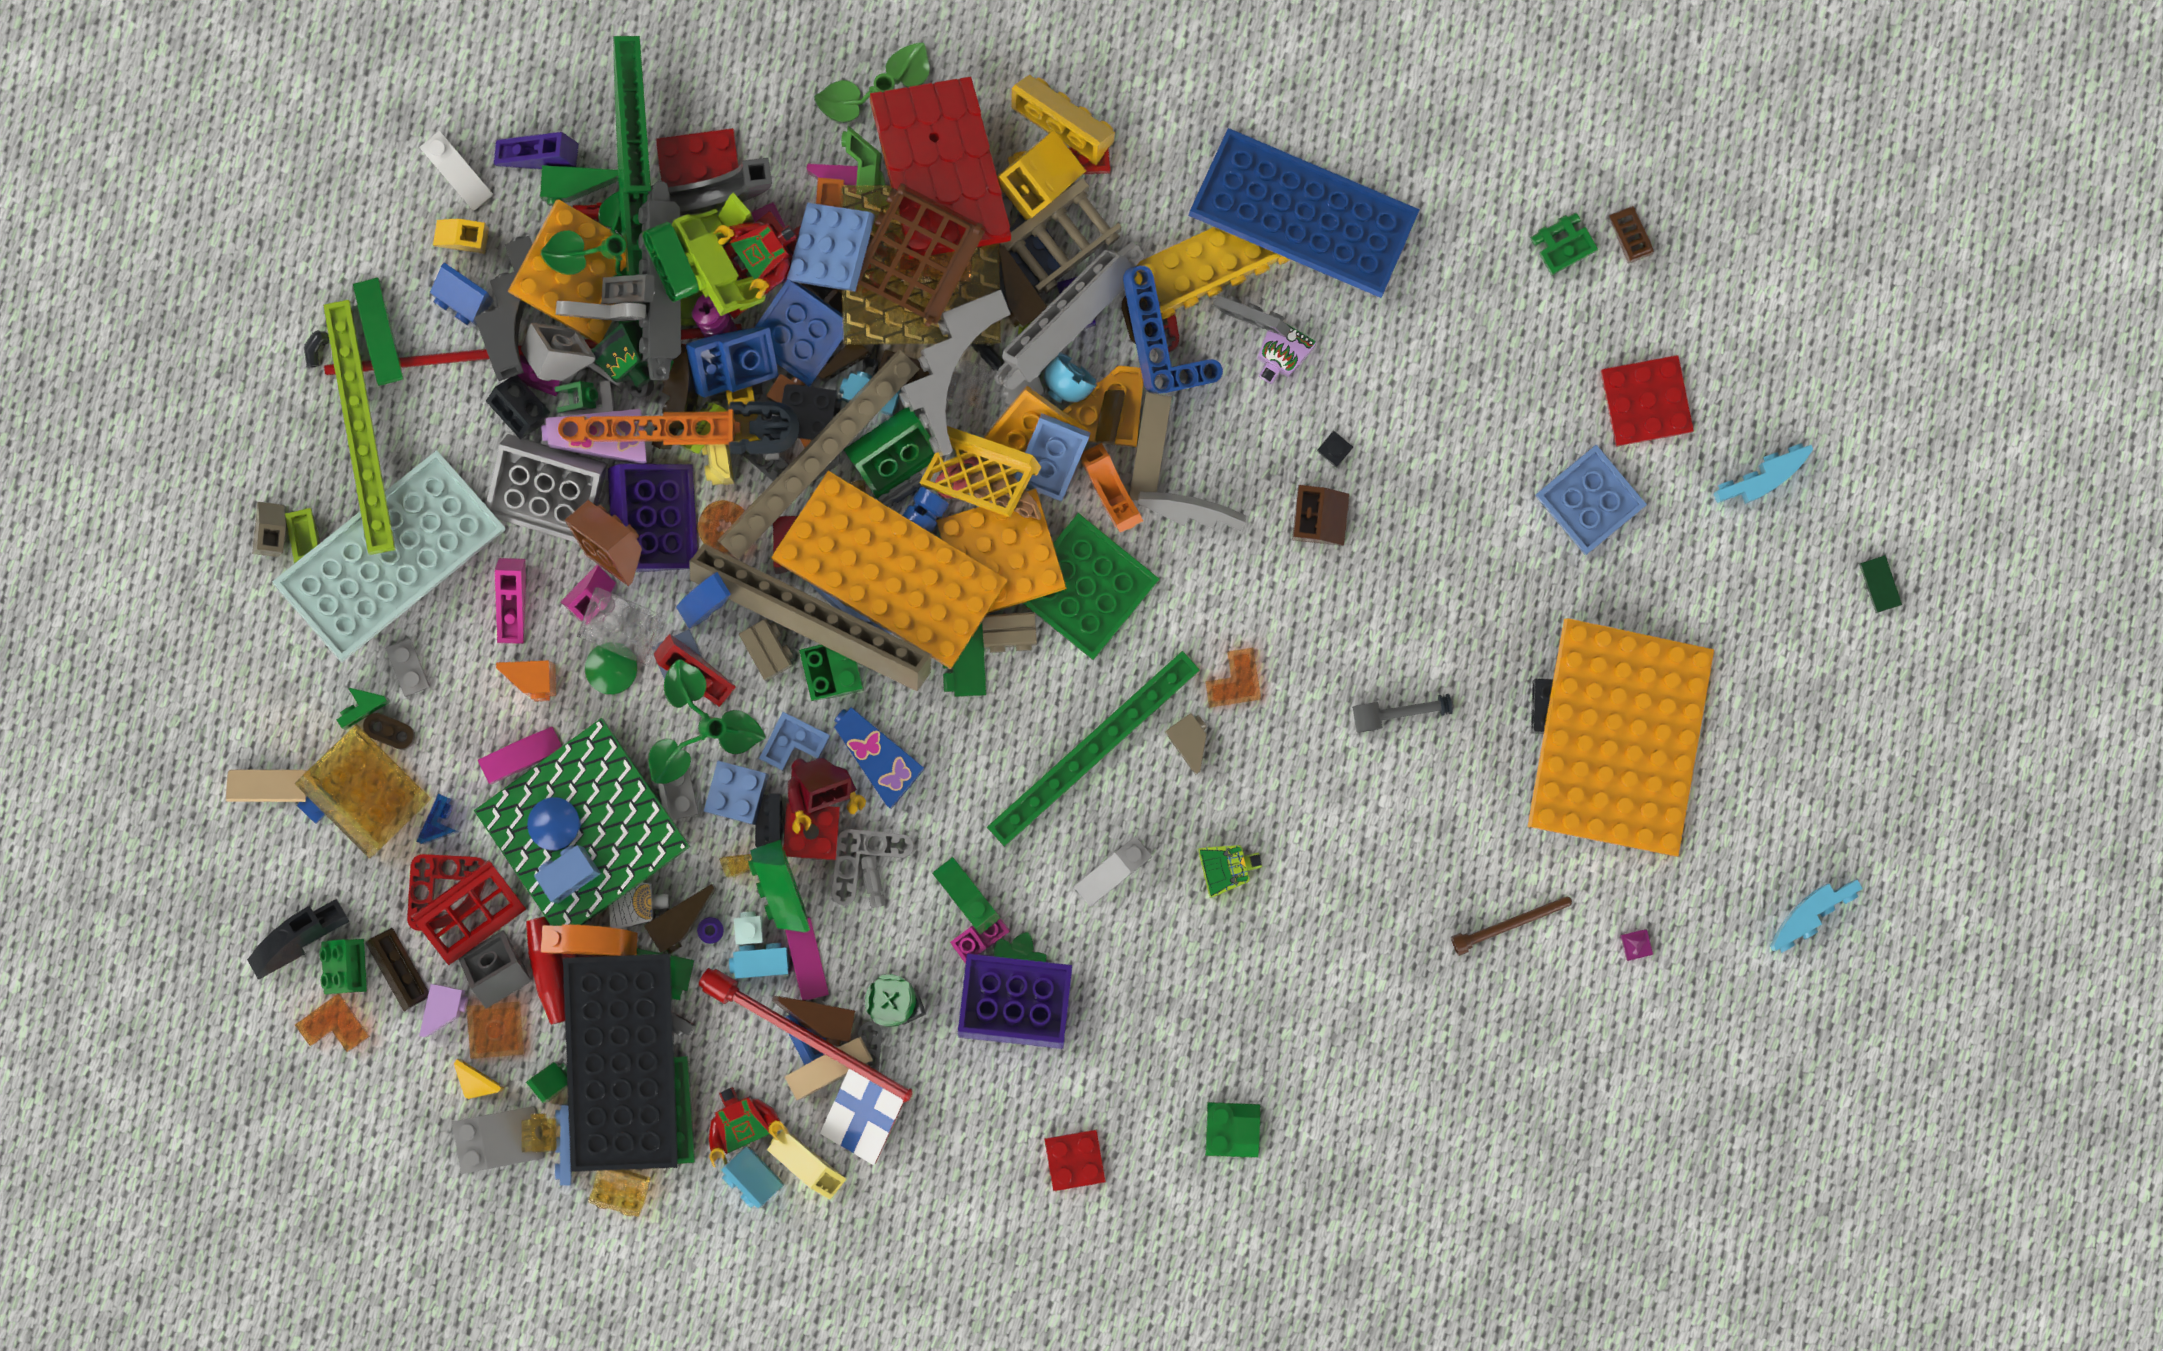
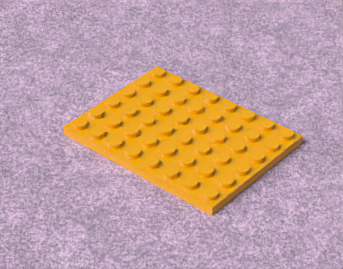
M1565 618L1527 827L1679 857L1714 649Z

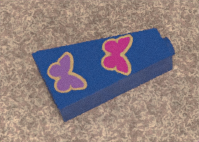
M852 707L848 711L843 709L834 720L837 723L834 728L886 806L892 809L925 768Z

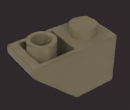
M257 502L252 554L279 557L283 553L286 530L284 505Z

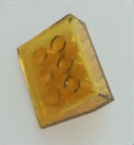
M357 724L295 783L369 859L431 800Z

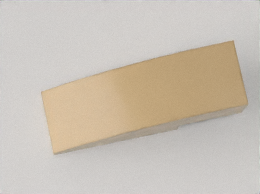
M861 1037L838 1047L864 1064L872 1061ZM823 1055L785 1076V1079L795 1099L799 1100L846 1076L849 1068L829 1056Z

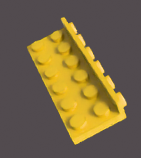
M1212 227L1141 260L1137 266H1146L1153 273L1163 320L1176 313L1175 309L1183 305L1185 309L1199 303L1198 299L1205 295H1208L1209 298L1216 296L1223 291L1222 287L1229 284L1232 287L1246 281V276L1255 273L1256 276L1270 270L1269 265L1276 262L1282 265L1291 259L1216 227ZM1137 271L1138 275L1134 279L1140 285L1142 283V275Z

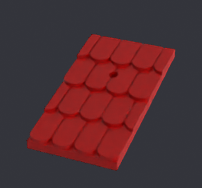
M972 77L870 93V104L891 188L898 189L900 183H903L920 194L976 223L982 224L986 228L977 247L1011 241L1010 225L1002 200V192L990 153V146ZM904 196L897 208L898 215L913 222L921 204ZM926 208L918 225L936 234L944 216ZM949 219L941 237L958 245L967 228ZM900 222L905 238L910 227ZM915 230L906 247L924 256L932 238ZM937 242L931 255L953 252L955 250Z

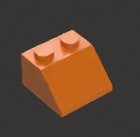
M551 661L496 662V668L522 693L529 696L531 700L544 702L550 701V696H556L555 664Z

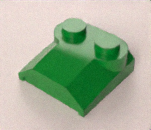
M1207 1102L1205 1156L1258 1158L1260 1104Z

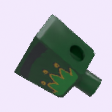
M635 321L621 323L591 350L596 357L594 361L616 383L632 380L637 388H641L650 381V378L643 370L648 361H643V353L639 351V342L643 336Z

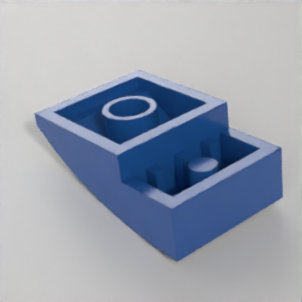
M768 326L723 333L686 344L695 393L704 398L726 390L735 392L779 376L770 327Z

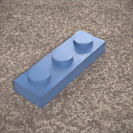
M561 1104V1110H556L555 1126H560V1137H555V1153H560V1163H555V1180H560V1185H571L568 1104Z

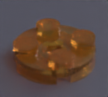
M726 500L715 501L706 506L701 513L702 515L699 518L697 527L702 542L723 553H730L718 541L724 534L723 531H717V528L720 526L719 522L724 520L726 523L731 522L732 525L745 510L738 504Z

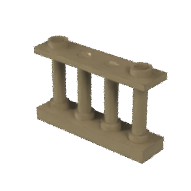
M1084 178L1059 195L1033 218L1028 219L1012 231L1011 241L1000 243V246L1004 245L1008 252L1011 250L1014 253L1017 252L1040 281L1035 286L1038 294H1041L1043 291L1046 294L1052 291L1058 285L1057 280L1104 244L1110 246L1120 238L1121 225L1117 223L1110 228L1087 199L1089 185ZM1073 203L1075 205L1079 204L1102 234L1091 244L1066 214L1068 212L1066 208ZM1052 219L1060 222L1082 250L1070 260L1045 230L1047 228L1045 224ZM1032 234L1034 237L1038 236L1061 266L1049 276L1025 246L1026 242L1024 240Z

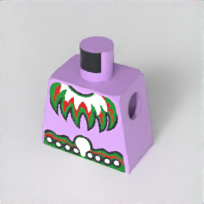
M1288 325L1291 329L1287 337L1267 331L1257 358L1265 363L1259 377L1269 384L1274 382L1279 372L1289 378L1315 348L1317 342Z

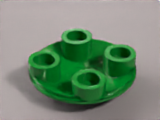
M616 642L603 643L589 653L585 662V675L589 684L595 690L603 694H618L627 690L637 676V661L634 654L626 646Z

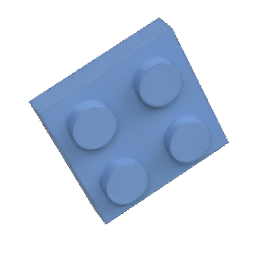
M717 761L704 812L755 825L769 774Z

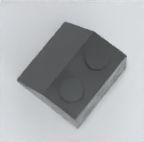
M504 930L459 958L471 990L485 1008L499 1002L531 982L526 967Z

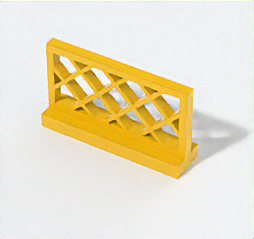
M947 426L952 449L956 450L957 457L944 462L943 456L940 457L939 452L935 453L920 484L923 487L1011 517L1032 475L1037 476L1041 469L1038 461L1031 454ZM973 456L977 457L979 464L966 469L964 460ZM960 462L962 472L949 477L947 468ZM994 464L1000 465L1002 472L988 477L985 468ZM943 470L946 479L937 483L930 481L934 473ZM982 470L984 479L971 485L969 475ZM1016 472L1023 473L1019 482L1010 485L1009 475ZM965 478L967 487L958 491L954 490L952 483ZM1004 478L1007 487L993 492L991 483ZM987 485L990 494L980 499L976 498L974 491ZM1009 493L1011 499L1006 508L999 506L996 498Z

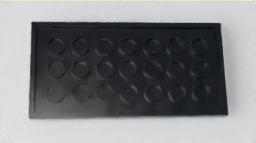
M671 953L563 958L571 1172L678 1168Z

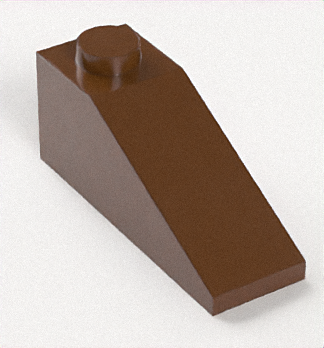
M773 996L772 1001L816 1036L826 1038L825 1041L836 1046H841V1041L850 1042L855 1010L782 996Z

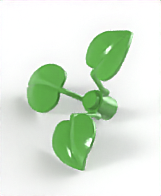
M916 43L908 45L892 54L886 63V73L876 76L874 86L869 87V91L862 99H860V90L854 83L841 80L830 84L823 91L814 96L815 103L828 118L842 123L850 122L859 116V105L864 104L868 100L870 93L893 90L895 85H898L900 82L908 88L910 86L922 85L927 80L930 72L925 44Z

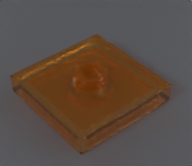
M520 1001L495 1003L488 1008H485L483 1005L467 1006L470 1059L524 1054Z

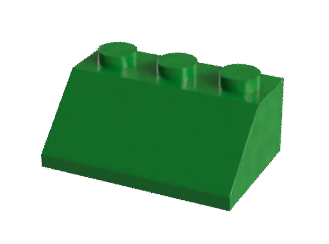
M909 407L902 409L844 449V452L877 500L880 496L889 493L891 489L927 467L935 454L929 442L930 435L924 429L915 413L910 411Z
M781 840L751 849L752 860L748 861L752 876L758 875L760 882L756 883L760 897H766L768 902L767 905H764L768 919H774L778 929L799 932L810 931L805 906Z

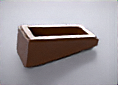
M1634 206L1609 215L1628 264L1654 253V249ZM1631 215L1632 220L1619 225V219ZM1635 225V230L1623 233L1622 229ZM1638 234L1640 237L1632 242H1627V238ZM1643 244L1644 248L1632 252L1631 247Z

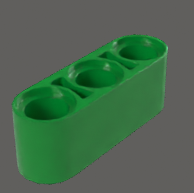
M665 222L643 231L644 244L669 299L672 302H676L698 293L697 279L671 223Z

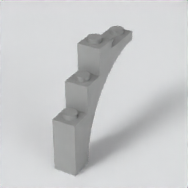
M1001 290L942 313L938 325L943 336L947 335L949 339L920 351L922 356L919 357V362L923 371L929 372V376L901 387L903 392L899 395L905 408L909 407L911 412L921 408L922 413L919 414L924 429L929 428L932 438L929 439L930 445L934 453L939 452L940 457L953 452L947 433L945 413L947 390L953 371L963 352L980 333L990 325L1010 315Z

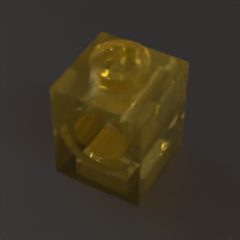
M530 1114L531 1119L521 1120L522 1153L557 1151L556 1118L547 1119V1114ZM537 1126H539L543 1132L541 1139H538L535 1135V1129Z

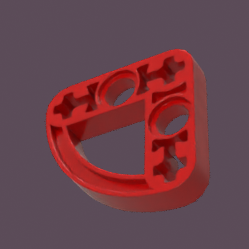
M431 854L415 856L410 865L407 911L409 926L413 930L421 931L411 917L419 911L418 907L413 908V903L422 905L429 904L434 900L435 879L462 880L472 871H464L465 876H460L462 871L461 860H466L464 866H474L475 861H478V865L481 866L486 861L482 858L471 856ZM425 858V862L430 864V869H425L424 878L430 877V882H415V876L421 878V869L416 868V865ZM447 860H453L457 865V870L452 875H446L443 871V864ZM487 880L473 889L479 899L484 891ZM419 885H425L429 890V895L424 900H418L415 897L414 892ZM468 894L465 900L453 911L460 917L475 906L476 903ZM449 914L430 920L428 924L433 930H437L453 922V919Z

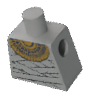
M640 883L609 906L610 927L625 929L651 922L655 919V910L670 909L669 894H654L653 884Z

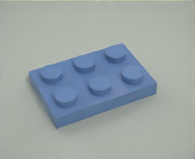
M1041 413L1025 453L1035 457L1041 469L1037 476L1032 475L1026 488L1031 490L1037 489V492L1062 502L1087 444L1090 432ZM1016 473L1015 478L1018 482L1022 478L1023 473Z

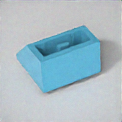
M749 1146L745 1147L721 1169L724 1173L722 1176L723 1180L732 1189L736 1186L743 1193L740 1196L741 1199L750 1208L755 1206L759 1209L785 1185Z

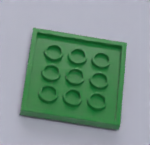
M1078 513L1053 543L1067 589L1024 602L1023 604L1094 661L1160 579Z

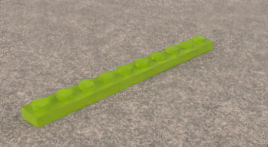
M348 299L324 304V313L369 555L396 550L351 302Z

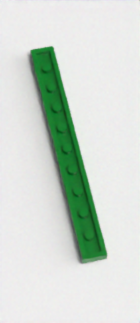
M1181 651L988 825L987 829L1004 847L1009 844L1193 678L1200 669Z

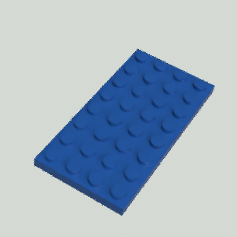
M1228 128L1188 216L1382 298L1420 209Z

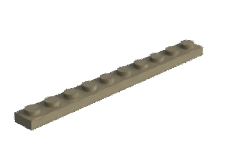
M898 350L729 527L718 541L736 559H739L891 400L901 387L911 379L919 368L903 351Z

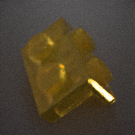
M626 1170L597 1171L588 1203L594 1204L601 1209L621 1212L626 1216L639 1217L645 1205L651 1177Z

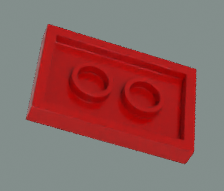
M733 128L656 138L661 181L667 183L668 187L712 179L727 174L739 167Z

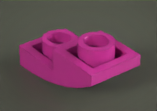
M999 919L982 934H979L974 926H971L950 943L966 964L967 954L979 955L1008 934L1010 930L1004 921Z

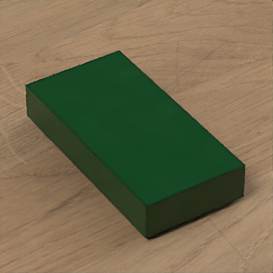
M1886 555L1859 564L1875 613L1902 605Z

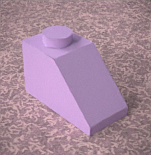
M431 984L419 1036L429 1037L460 1017V1013L466 1011L468 997L464 996L465 990Z

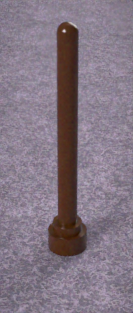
M1568 896L1470 935L1458 933L1451 936L1452 944L1457 955L1461 956L1468 953V949L1473 948L1472 945L1571 906L1572 899Z

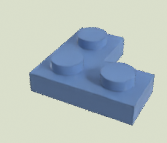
M782 712L759 759L784 771L795 748L819 759L830 735Z

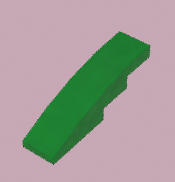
M379 278L354 283L353 288L378 386L404 380L397 345Z

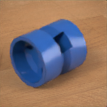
M920 487L913 498L915 504L909 505L902 516L932 533L937 525L936 518L943 516L949 504L933 492ZM923 510L927 512L924 516L921 515Z

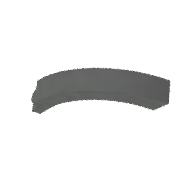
M769 157L743 160L737 169L712 179L668 187L669 201L675 202L680 207V215H687L723 208L732 193L741 202L759 196L772 186Z

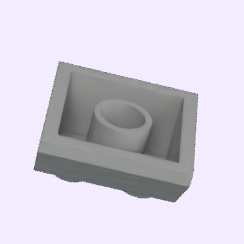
M531 323L521 347L522 353L537 377L545 381H550L551 379L562 381L593 363L596 358L581 334L571 328Z

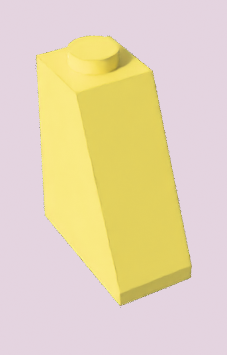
M782 1130L781 1133L776 1135L779 1139L778 1141L773 1137L767 1151L809 1188L831 1199L846 1181L843 1175L788 1132L786 1134Z

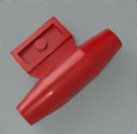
M540 917L526 921L528 955L539 999L552 1025L565 1022L563 958L592 957L597 955L542 953L543 926L551 925L546 917Z

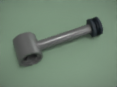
M1448 693L1446 697L1444 694L1443 697L1438 695V701L1380 710L1378 702L1352 706L1356 731L1360 733L1382 729V720L1440 711L1441 716H1444L1445 713L1447 715V712L1450 715L1453 713L1452 707L1454 705Z

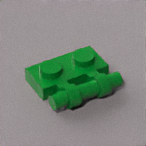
M1576 212L1568 217L1564 215L1558 219L1559 222L1548 228L1546 226L1538 230L1537 234L1530 237L1534 246L1542 242L1546 244L1547 248L1540 251L1539 255L1551 276L1598 251L1586 227L1577 232L1573 225L1581 221ZM1562 231L1566 232L1568 237L1556 243L1553 236Z

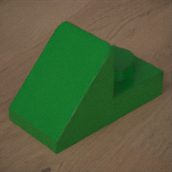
M348 688L359 706L351 705L340 712L341 717L336 720L342 729L347 730L368 715L389 704L390 700L382 695Z

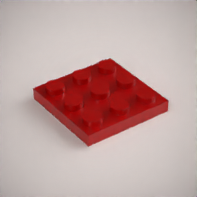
M1679 355L1600 370L1616 447L1694 432Z

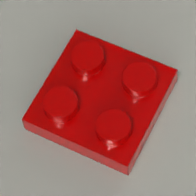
M1097 1129L1044 1138L1053 1191L1106 1182Z

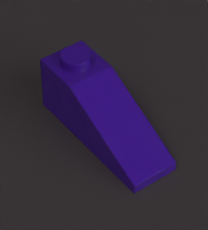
M563 132L496 140L493 164L501 167L542 169V166L576 167L579 143Z

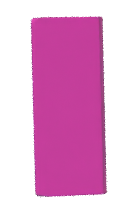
M807 918L810 928L808 932L785 930L803 1001L829 995L811 918Z

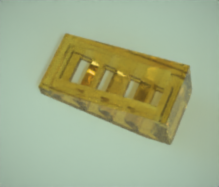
M751 854L722 857L719 860L725 876L731 879L750 871L748 861L752 860Z

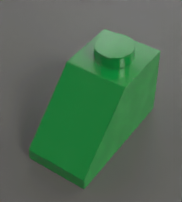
M557 1061L551 1063L526 1082L542 1103L550 1102L568 1087L567 1065L564 1062L562 1064H559Z

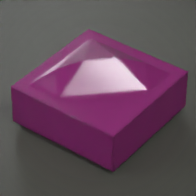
M1647 929L1620 935L1626 961L1653 955Z

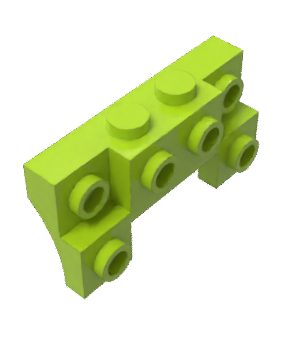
M716 209L697 215L687 214L674 219L672 226L697 279L699 290H702L705 298L710 296L720 316L736 309L742 311L764 302L765 295L760 299L756 298L759 292L758 288H753L749 291L750 285L754 280L752 276L736 281L739 275L724 248L718 243V238L723 237L724 234L720 232L714 234V231L722 225L717 216L718 211Z

